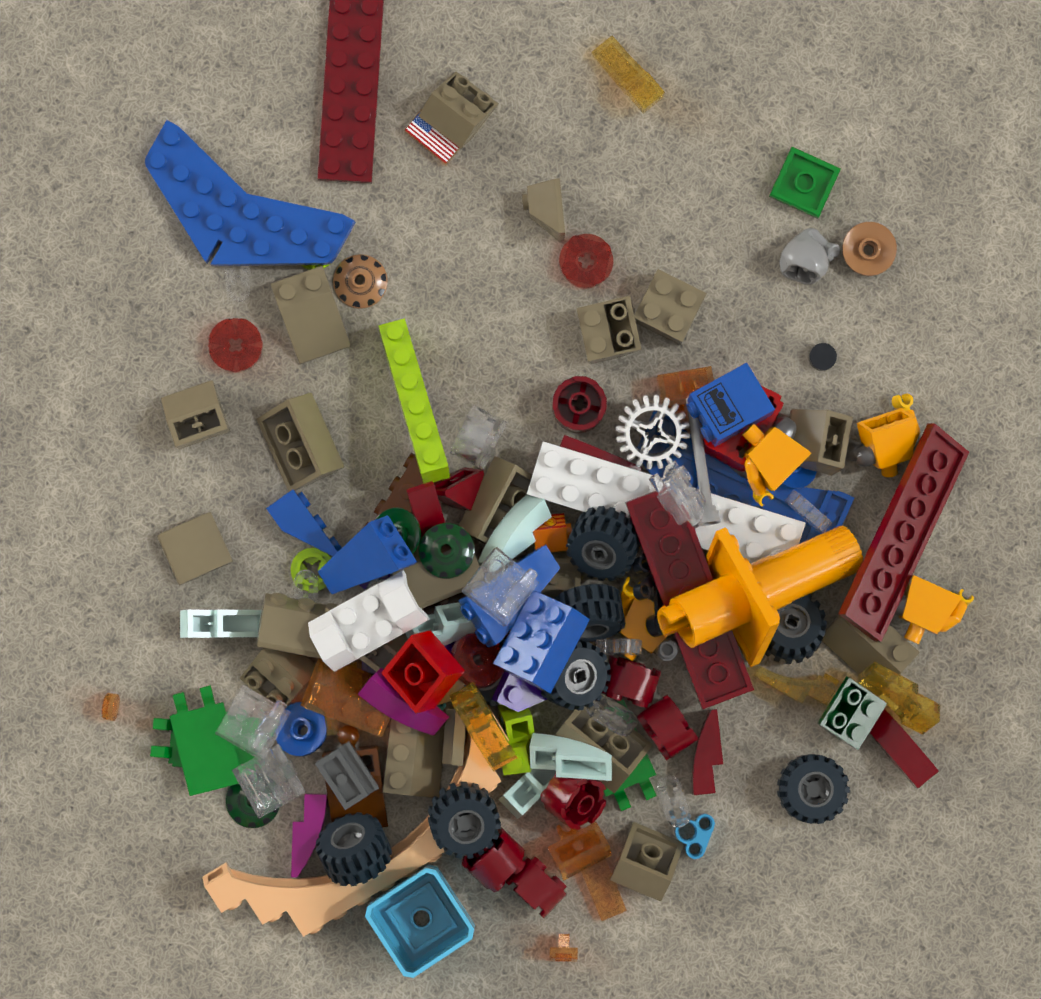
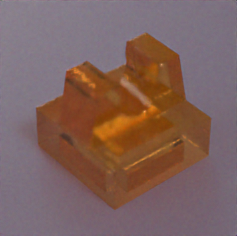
M558 934V947H550L549 961L577 962L578 948H569L570 934Z

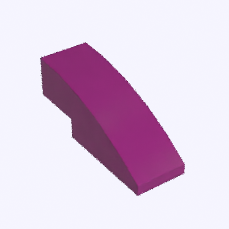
M380 668L358 693L369 704L390 718L433 736L449 718L437 706L434 709L415 714L381 674L384 670L383 668Z
M306 793L304 795V821H293L291 877L297 878L316 848V840L319 839V834L323 830L326 817L327 794Z

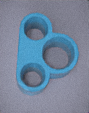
M703 813L698 815L695 821L683 819L676 824L675 836L679 841L686 844L685 853L690 858L699 859L704 855L715 822L712 816ZM702 818L709 820L707 828L700 827L699 821ZM685 823L691 824L695 830L694 835L689 839H683L679 834V828ZM692 844L699 845L700 850L697 854L690 853L689 848Z

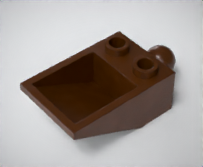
M345 725L338 732V741L341 745L350 741L360 758L364 755L371 757L372 762L366 765V767L379 785V789L345 810L325 780L332 823L338 817L342 818L346 814L351 813V815H355L356 812H361L363 815L371 814L373 818L376 817L382 827H388L379 746L355 747L360 738L359 731L352 725ZM333 750L324 751L322 757L326 756Z

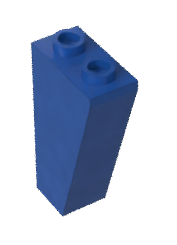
M387 515L371 521L363 527L318 573L332 595L412 566L417 561Z
M546 545L535 549L458 600L461 604L460 610L467 620L472 621L477 629L475 630L477 638L481 643L486 644L487 647L502 641L516 622L532 590L541 593L559 571L560 566Z

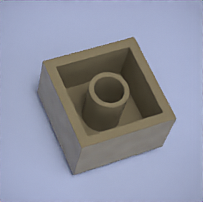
M657 269L635 313L636 324L681 346L707 293Z

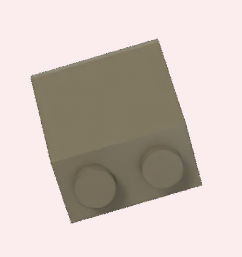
M633 822L610 880L661 902L673 878L684 843Z

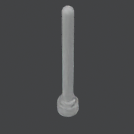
M688 411L702 506L699 508L700 512L697 513L698 524L700 526L714 525L721 521L719 510H716V506L712 505L703 437L700 429L701 424L698 418L694 419Z

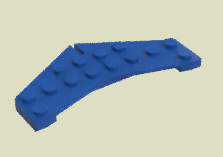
M166 120L145 158V165L207 264L219 242L222 243L210 264L211 266L328 265L336 259L356 223L355 220L340 213L247 194L179 126Z
M657 410L653 411L649 421L654 418ZM665 414L662 429L675 437V424ZM657 423L652 429H645V432H648L647 437L649 441L654 435H661L657 431V428H659ZM691 434L688 439L681 438V441L687 444L686 449L677 447L682 456L677 458L673 453L670 455L673 464L669 465L665 458L661 460L663 468L659 469L657 461H652V468L647 469V460H643L642 464L649 474L699 489ZM642 435L641 440H640V442H639V444H638V446H637V448H638L639 450L641 449V447H642V445H643V444H642L643 441H644V436H643V435ZM657 442L648 453L662 452L671 444ZM705 453L712 494L805 522L800 543L843 525L855 498L839 491L807 487L790 489L780 485L775 491H770L767 488L774 498L771 500L769 497L764 496L762 499L764 506L761 507L753 499V491L748 483V479L741 477L728 465Z

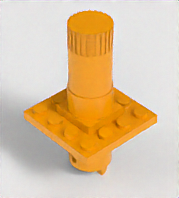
M841 525L773 556L769 555L750 564L749 560L741 555L736 537L730 535L725 527L716 531L705 557L713 580L670 599L669 606L666 607L664 605L658 610V623L664 637L678 631L683 641L689 647H695L732 630L737 645L751 668L760 664L780 623L777 610L791 604L792 601L857 573L863 562L862 551L853 533L847 527Z

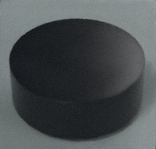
M827 343L815 345L809 353L811 366L819 371L829 370L837 360L835 349Z

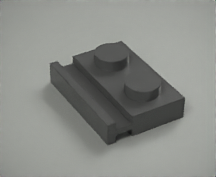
M347 741L315 762L318 770L345 810L379 789V785L350 741Z

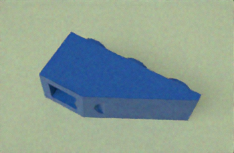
M291 490L266 508L283 532L331 556H334L342 549L334 536L330 539L323 531L327 526L318 514L312 516L307 509L311 504L302 491L297 494L294 490Z

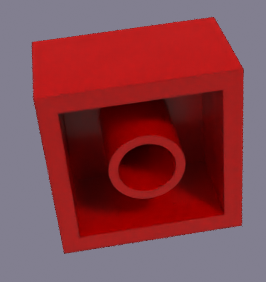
M429 630L411 635L381 674L417 714L434 709L465 670L433 632Z

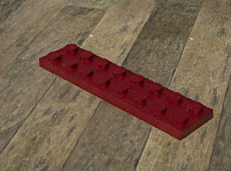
M329 0L318 180L372 184L384 0Z
M927 423L838 613L876 642H882L969 454L967 449L935 423Z
M678 483L625 502L663 606H669L670 599L713 580ZM732 630L695 647H689L683 641L678 631L674 633L702 709L754 690Z

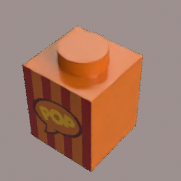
M564 513L551 514L552 517L533 531L536 540L534 542L535 549L546 545L550 552L567 551V540L572 532L571 523H565Z

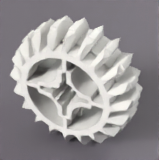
M645 395L643 396L644 405L640 406L638 400L634 399L633 405L636 408L635 410L628 406L624 408L625 412L629 414L628 418L619 415L618 420L625 423V426H616V431L624 432V435L616 437V440L620 443L626 441V444L620 448V451L623 453L630 449L631 452L628 454L627 460L631 461L637 456L636 466L640 467L643 460H647V469H651L652 461H657V466L661 469L663 468L662 459L666 458L667 463L671 465L673 464L670 457L672 453L677 458L682 456L677 447L687 448V444L681 441V438H690V433L682 432V429H686L690 425L689 422L680 423L679 420L683 419L686 414L684 411L675 414L679 408L677 403L668 408L669 398L666 397L662 404H658L659 395H654V403H649L648 396ZM657 410L654 418L649 422L635 420L643 412ZM665 414L675 424V437L662 429ZM657 423L659 427L657 431L661 435H654L649 441L647 437L648 432H645V429H652ZM631 427L644 436L643 445L640 450L633 444L630 438ZM657 442L671 444L662 452L648 453Z

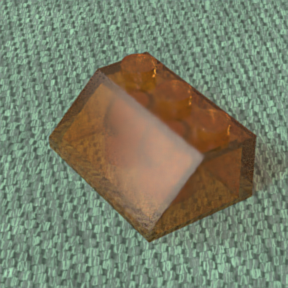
M318 658L300 706L379 737H383L390 719L389 716L373 707L358 695L374 674L350 665H346L334 672L321 658Z

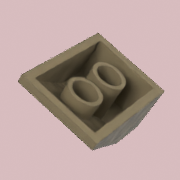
M323 266L271 283L299 364L351 347Z

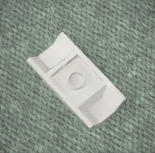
M402 570L308 622L310 638L320 657L335 672L430 619L418 606L408 587L406 574Z

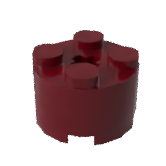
M574 376L565 380L557 387L552 400V412L555 420L562 428L572 433H585L593 430L601 423L607 408V398L603 389L595 380L586 376ZM578 398L584 400L583 404H587V408L576 411L575 406H572L571 403L577 402Z
M609 655L607 663L610 664V670H607V674L611 675V678L605 684V686H608L607 691H602V693L606 694L605 696L620 701L624 696L632 704L647 708L648 704L652 703L661 670L656 668L651 670L646 668L645 664L618 657L617 660L614 656Z
M665 695L636 716L651 741L656 744L666 761L698 740L692 727L689 728V724L668 695Z
M555 771L554 777L549 781L547 788L542 791L540 797L541 802L545 805V809L569 828L580 830V826L587 822L590 824L594 823L601 815L606 805V800L603 799V790H606V787L599 780L556 777Z
M502 827L497 829L499 832L498 839H492L494 845L490 849L485 847L484 854L479 856L478 852L473 853L474 858L468 859L467 856H464L462 859V866L486 889H490L493 892H498L504 886L505 881L512 874L516 875L521 872L526 864L522 860L525 850Z
M526 856L523 859L526 864L522 871L516 875L512 874L505 883L510 885L513 882L516 885L513 891L532 909L541 908L542 911L539 915L545 919L567 895L564 892L567 886L556 875L550 878L544 872L547 867L536 856H533L531 859Z

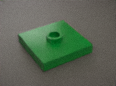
M791 147L769 197L818 219L841 168Z

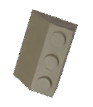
M312 393L288 399L256 419L288 492L291 490L296 491L344 468Z
M494 456L482 480L472 510H466L459 526H463L472 538L486 544L503 517L517 502L527 495L532 474L515 464Z
M419 545L413 553L417 562L412 566L392 573L395 575L404 570L408 587L421 609L486 582L475 553L472 564L463 574L455 578L443 579L432 575L424 568L419 556ZM442 546L441 553L444 555L450 554L451 546Z
M266 593L259 621L257 646L321 658L310 638L308 622L339 605L334 603L326 605L315 603L308 598H289L282 593Z
M840 615L827 627L822 639L825 645L878 693L899 676L920 653L890 625L882 642H876Z
M594 700V706L590 708L584 706V710L580 711L574 710L554 736L580 741L611 754L612 781H599L615 793L653 744L600 701Z
M391 718L383 793L439 797L445 723L433 736L415 730Z

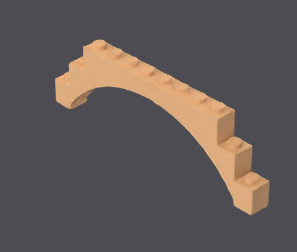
M488 705L466 719L468 730L464 746L463 766H458L450 784L455 783L458 787L461 786V782H467L468 786L471 787L472 783L479 785L480 790L485 788L489 793L497 787L501 780L486 754L501 750L509 739ZM428 815L406 838L391 848V860L389 864H386V869L383 872H379L378 877L375 879L371 878L365 884L358 883L357 886H351L350 884L340 886V883L335 884L327 875L297 879L264 877L231 869L227 863H224L202 878L204 887L221 913L227 909L233 910L241 905L242 900L246 899L262 925L268 921L274 922L283 915V912L287 911L304 937L307 934L317 933L323 928L324 924L332 919L338 920L347 913V910L352 907L367 903L371 896L377 892L390 889L402 877H409L415 874L419 867L427 862L437 861L442 856V853H444V848L440 849L433 839L428 822V817L430 816Z

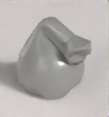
M815 228L803 230L782 251L779 261L781 273L789 280L805 285L814 284L826 274L829 262L833 258L838 257L840 247L838 244L828 242Z

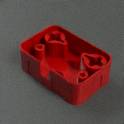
M761 386L775 408L772 416L756 424L765 433L773 426L784 403L780 401L781 395ZM742 433L714 447L711 441L707 442L705 438L703 439L706 454L738 471H746L744 465L746 457L744 456L742 459L738 455L739 451L746 444L748 445L746 450L752 445Z

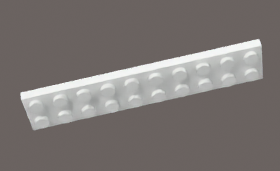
M543 441L526 494L583 512H587L592 507L597 510L598 506H604L605 509L613 507L616 508L615 511L619 513L623 511L626 513L625 517L630 518L625 502L677 482ZM678 483L701 548L709 550L716 531L725 527L730 535L736 537L743 558H747L750 563L769 555L773 556L800 543L805 522L712 493V505H715L716 510H719L721 522L714 525L700 526L697 513L700 512L699 508L702 507L699 489Z

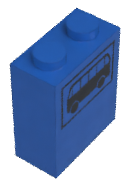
M748 363L690 393L687 399L688 404H686L690 415L694 419L698 418L700 421L702 435L707 442L711 441L714 447L742 433L751 424L754 423L756 425L767 419L775 411Z

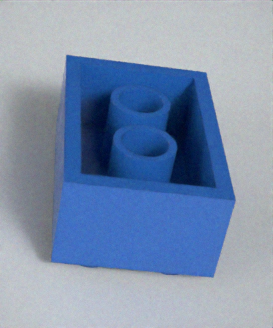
M532 590L493 664L510 675L551 693L590 619L573 607Z

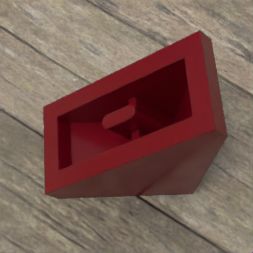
M464 467L451 474L450 478L434 483L438 499L452 508L471 511L484 477V471Z

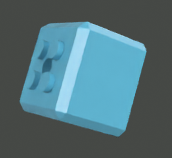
M426 865L370 902L365 914L367 921L403 976L411 978L416 977L472 940L475 923L439 868L433 865ZM423 910L429 914L430 921L427 925L419 926L414 922V914L417 911Z

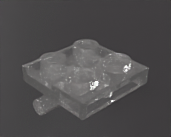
M675 460L666 466L662 479L657 473L651 476L649 481L658 493V500L666 511H670L677 524L682 525L688 520L694 526L702 521L706 500L698 488L694 490L689 482L691 477L687 469L683 465L679 467Z
M496 547L461 592L505 627L539 584L535 579L538 573L531 568L526 572Z
M242 685L215 734L263 761L291 712L285 709L287 705L284 702L277 700L274 703L247 686Z
M279 744L232 770L258 818L269 814L306 793L297 777L299 774L292 760L288 761Z

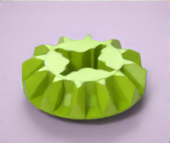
M307 548L300 551L291 563V576L295 584L306 591H320L325 588L324 581L318 576L311 575L306 580L304 579L308 569L303 562L314 565L321 560L317 569L319 571L331 557L317 548Z

